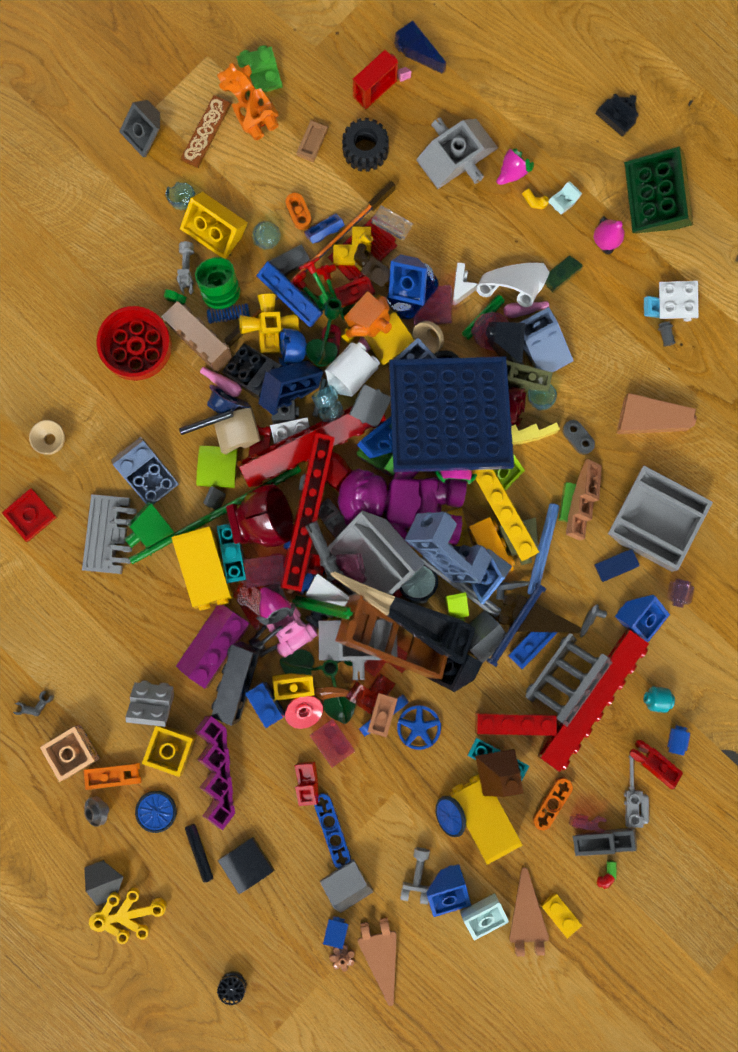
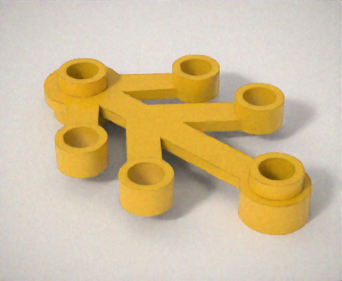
M131 888L118 912L108 915L112 907L117 906L120 901V895L112 892L109 894L107 903L102 911L91 915L89 926L96 932L105 930L116 936L118 943L125 944L129 939V932L111 924L119 922L136 932L137 938L145 939L148 936L149 928L146 925H140L132 919L150 914L157 917L165 913L167 904L164 899L155 898L150 906L128 910L132 903L138 900L140 895L137 888ZM130 893H135L136 897H131ZM115 897L117 901L113 902L110 898ZM159 907L161 910L156 911L154 908ZM99 920L102 924H97L96 921ZM144 930L146 934H141L139 931ZM123 934L126 936V938L122 939L120 935Z

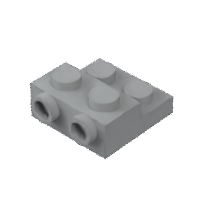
M148 681L134 683L130 695V705L125 717L126 723L165 727L174 698L173 687L167 683L154 685Z

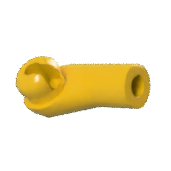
M530 189L522 193L531 208L544 209L549 204L547 196L535 197Z

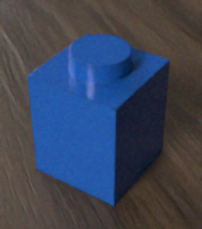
M333 916V920L328 919L323 940L324 945L343 949L348 924L344 923L345 919Z

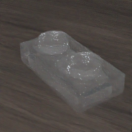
M382 205L371 222L402 241L405 240L413 226V223Z

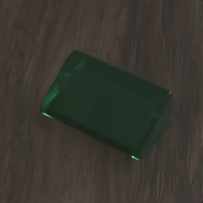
M569 255L549 272L545 282L546 286L554 293L581 271L583 265Z

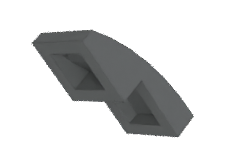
M329 498L320 504L318 516L336 539L347 527L344 518Z

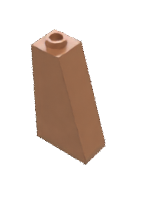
M628 393L623 400L616 433L636 434L687 431L692 426L694 427L696 423V409Z

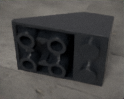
M243 343L222 370V373L229 379L237 382L241 388L259 400L266 371L283 366Z

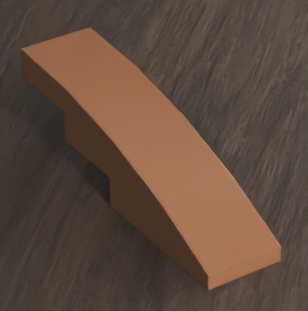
M589 459L585 460L574 490L566 535L579 541L585 539L586 522L592 520L593 502L598 501L600 496L602 465Z

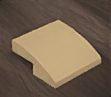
M252 408L234 411V417L214 424L220 450L225 455L240 446L246 449L261 441Z

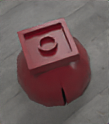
M274 484L263 485L248 493L241 504L226 506L234 544L257 543L264 547H277L291 540L294 527L293 515L287 498L278 486Z

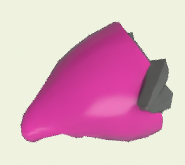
M263 587L260 589L261 617H257V620L264 625H269L284 619L288 615L289 617L292 616L295 609L294 603L290 605L280 594L269 588Z

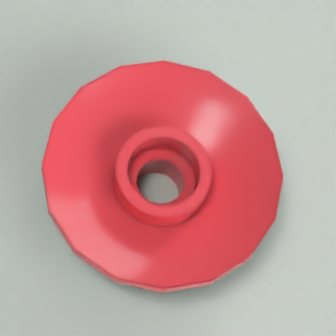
M315 696L295 698L286 707L285 719L294 728H309L321 718L323 706Z

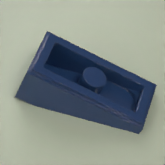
M629 549L594 566L601 581L604 582L640 565L633 550Z

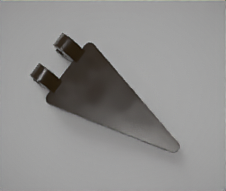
M520 594L517 596V599L505 596L503 605L514 607L512 618L500 614L498 623L508 625L510 628L528 601V598ZM535 603L517 632L580 633L582 629Z

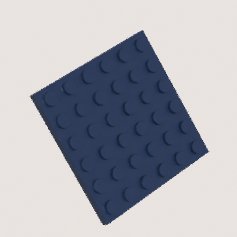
M506 357L389 360L393 472L514 468Z

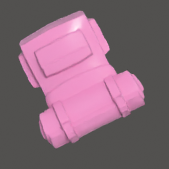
M296 606L291 617L288 615L276 623L266 625L270 633L279 626L283 627L276 634L279 640L276 648L278 653L285 658L318 636L317 628L313 624H305L301 621V614Z

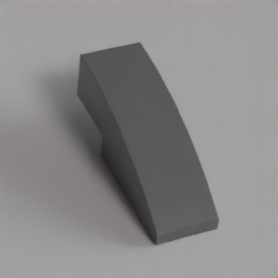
M635 828L603 830L573 835L575 856L615 854L616 852L637 851L638 848Z

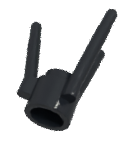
M263 625L255 636L248 641L249 645L261 649L259 654L261 658L277 649V645H274L264 650L266 648L264 644L283 628L282 626H279L263 640L258 639L259 636L267 628L266 625Z

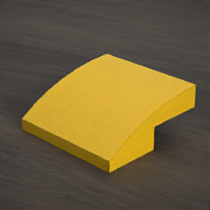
M396 312L390 314L389 323L392 324V328L387 334L380 331L373 338L369 336L363 337L382 366L387 364L389 360L395 359L415 341Z

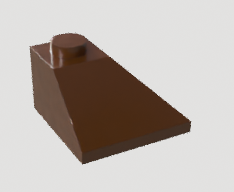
M515 749L475 756L483 796L508 797L524 794Z

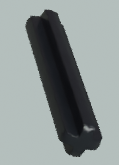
M190 824L185 827V832L202 881L204 883L209 882L213 879V874L196 825Z

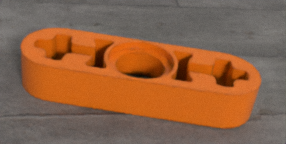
M561 777L555 780L534 814L533 823L539 830L550 828L570 796L573 786L568 779ZM566 782V787L568 789L566 791H561L559 795L563 798L560 799L558 796L554 795L553 792L555 791L558 794L560 791V787L558 785L560 783L564 784ZM551 798H555L558 801V806L555 809H549L547 806V802ZM545 808L549 813H552V816L550 817L547 814L545 817L547 823L539 825L540 822L537 819L544 817L546 813L542 810Z

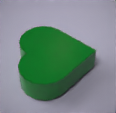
M165 289L163 297L166 301L173 303L178 301L181 305L186 304V296Z

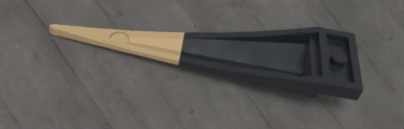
M337 572L330 573L356 594L363 595V599L440 655H445L459 664L464 663L476 628L461 619L397 598Z

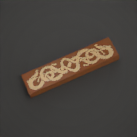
M213 95L181 156V161L199 168L231 106L230 102Z

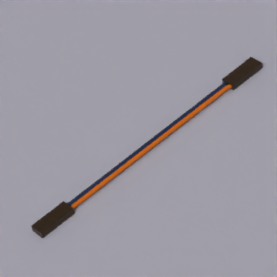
M390 181L368 202V206L315 257L321 258L371 210L374 211L396 190L395 184ZM301 269L296 275L300 274L303 271L306 272L308 271V269ZM261 308L252 317L257 318L262 312ZM238 326L224 340L231 347L244 334L240 333Z

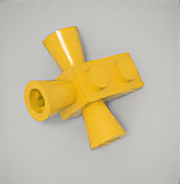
M276 294L257 295L262 312L257 318L240 315V333L245 334L258 330L260 353H279V332L283 328L298 331V316L291 314L280 317V312H274Z

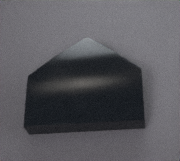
M614 94L611 99H608L598 108L595 114L623 137L635 125L636 119L639 116L638 112H636V95L619 97L617 94Z

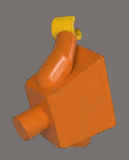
M367 291L344 316L349 328L345 329L346 333L341 335V337L347 343H350L355 337L369 336L373 338L380 331L387 334L391 330L392 324L389 323L391 317L388 313L390 308L386 297L379 294L375 298Z

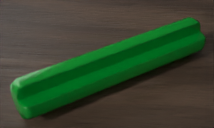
M497 295L462 332L463 337L470 340L504 304L505 299L501 295Z

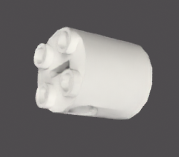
M350 343L325 370L328 385L337 394L352 397L378 369L380 362L374 356L366 353L367 349L362 343Z

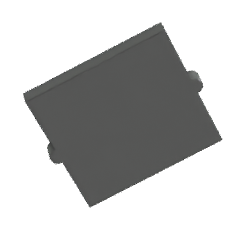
M364 384L349 415L361 420L362 423L366 422L377 428L391 401V397L380 392V389H373Z

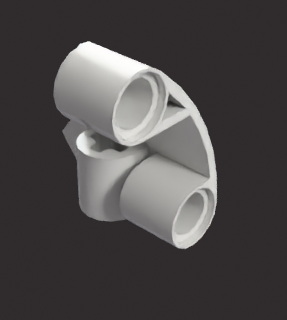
M522 263L501 267L483 274L476 290L480 296L490 297L499 286L508 287L519 291L517 302L521 306L530 307L536 295L543 288L549 271L544 263Z

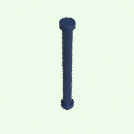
M536 583L535 590L491 658L487 659L489 664L497 667L498 660L542 592L546 591L544 586Z

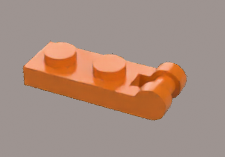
M140 763L85 769V790L142 783L138 771ZM131 770V778H126L125 771Z

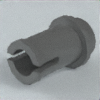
M670 321L659 324L658 328L664 347L676 344L672 332L673 325L670 324Z

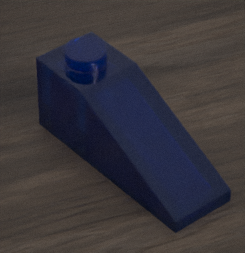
M411 21L395 33L394 44L399 52L402 51L406 57L439 73L445 72L446 61L414 21Z

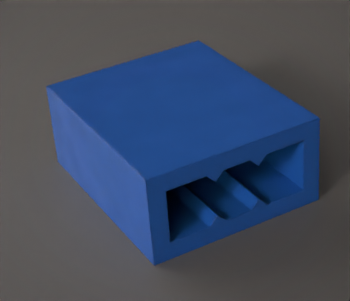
M267 681L245 693L265 728L285 717V711L279 701L275 700L274 693Z

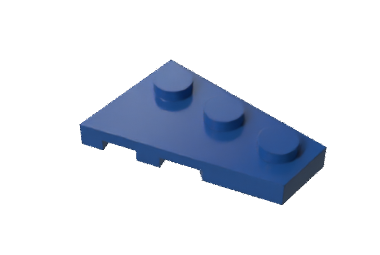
M391 417L357 444L370 459L393 452Z

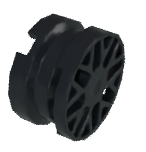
M232 971L226 973L220 980L217 988L218 998L221 1002L232 1006L242 1001L247 989L246 979L239 972Z

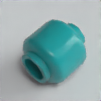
M652 686L648 692H645L643 697L647 708L654 712L667 713L675 704V696L668 688Z

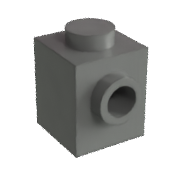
M294 400L291 401L292 405L288 407L284 405L278 409L277 414L272 415L273 424L299 418V406H296Z

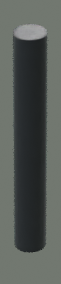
M228 410L179 428V432L181 435L229 419L234 417L233 412Z

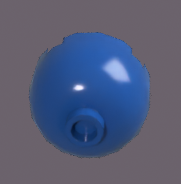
M283 328L284 332L280 333L279 338L282 358L278 357L279 364L287 366L302 362L305 355H307L306 346L308 344L304 335L297 330Z

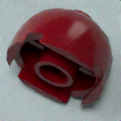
M511 387L508 388L511 425L516 424V426H519L523 419L519 418L522 411H525L526 392H524L525 388Z

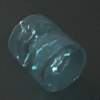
M333 386L323 388L311 396L315 406L319 408L318 413L323 422L334 420L345 412L341 402L337 401L338 395Z

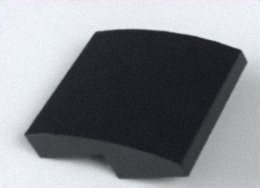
M254 837L218 860L238 894L243 893L275 871Z

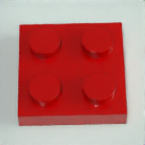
M32 488L2 512L25 542H29L57 518Z

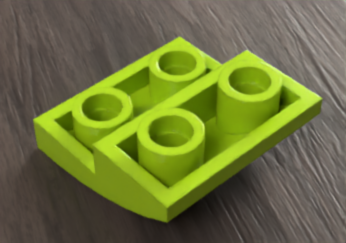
M200 445L196 485L235 488L238 448L225 455L221 452L220 446Z

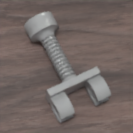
M184 241L179 243V253L182 254V269H177V281L182 294L184 295L185 287H190L189 293L191 295L193 293V279L189 268L190 255L194 253V244Z
M418 847L414 849L413 857L417 859L413 883L403 882L401 900L408 901L409 892L413 890L421 892V904H428L426 892L430 886L421 885L424 861L429 859L430 850Z

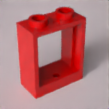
M384 50L353 78V98L365 110L397 82L398 60L395 55L389 54Z

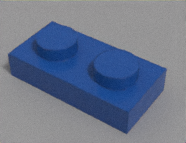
M334 214L307 229L304 233L313 244L322 241L329 234L338 232L345 225L343 220L337 214Z

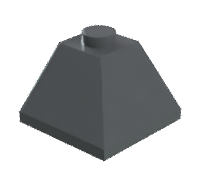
M148 100L133 102L119 132L142 157H146L160 129V112Z

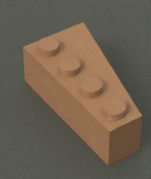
M177 301L161 316L163 321L206 364L218 373L232 359L230 353L232 350L227 344L222 343L211 329L208 330L205 327V323L198 316L195 318L186 304L181 305Z

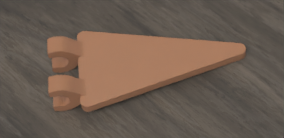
M523 867L520 874L509 940L511 943H515V954L517 957L525 956L524 942H534L535 953L537 956L545 955L544 941H548L549 937L528 870Z
M388 918L380 919L382 933L374 935L370 934L368 922L360 923L362 937L358 939V944L387 1004L393 1006L396 931H390Z

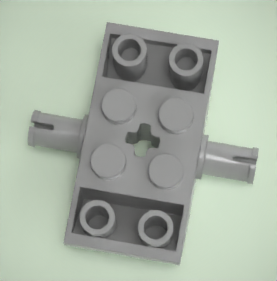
M437 118L431 126L439 136L416 159L418 164L437 189L463 172H467L474 184L478 183L477 180L480 182L484 175L475 164L497 150L496 144L477 119L462 120L448 129L442 119Z
M341 620L319 621V660H351L353 662L352 680H358V671L360 673V680H365L364 662L366 660L382 659L336 642ZM376 620L369 643L370 647L382 652L385 651L392 623L385 620ZM397 635L391 655L397 657Z

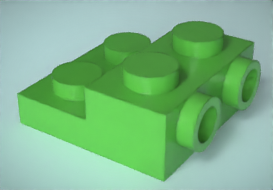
M262 45L257 48V51L250 52L249 50H244L240 52L239 56H236L239 67L242 68L250 65L252 70L250 78L256 89L261 88L264 92L283 88L272 47ZM247 91V97H249L250 91Z

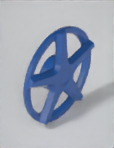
M416 705L406 709L401 714L397 724V731L401 741L406 746L416 750H423L433 746L438 740L441 732V723L439 717L432 709ZM417 709L415 721L403 719L409 711ZM422 709L429 711L435 717V720L424 721ZM401 724L411 729V733L406 740L401 733ZM437 725L436 736L431 740L427 729ZM417 736H421L426 745L415 746L411 743Z

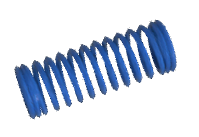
M245 303V310L242 304V312L240 305H238L239 313L237 305H235L236 315L232 305L233 317L230 307L229 315L227 308H225L226 317L224 309H222L223 318L219 309L220 319L217 309H215V318L214 309L212 308L213 319L210 309H207L209 324H214V322H221V320L224 322V319L225 321L228 319L230 321L231 318L234 320V317L237 320L242 315V312L243 316L250 317L248 304Z

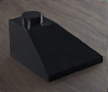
M489 322V326L486 329L487 342L498 356L506 357V361L510 362L523 361L525 323Z
M468 654L462 664L447 658L442 679H428L456 692L475 680L483 663Z

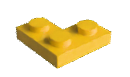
M352 227V245H333V264L355 265L354 255L359 245L358 238L364 232H367L366 237L369 239L371 237V227ZM371 243L367 245L369 252H371Z

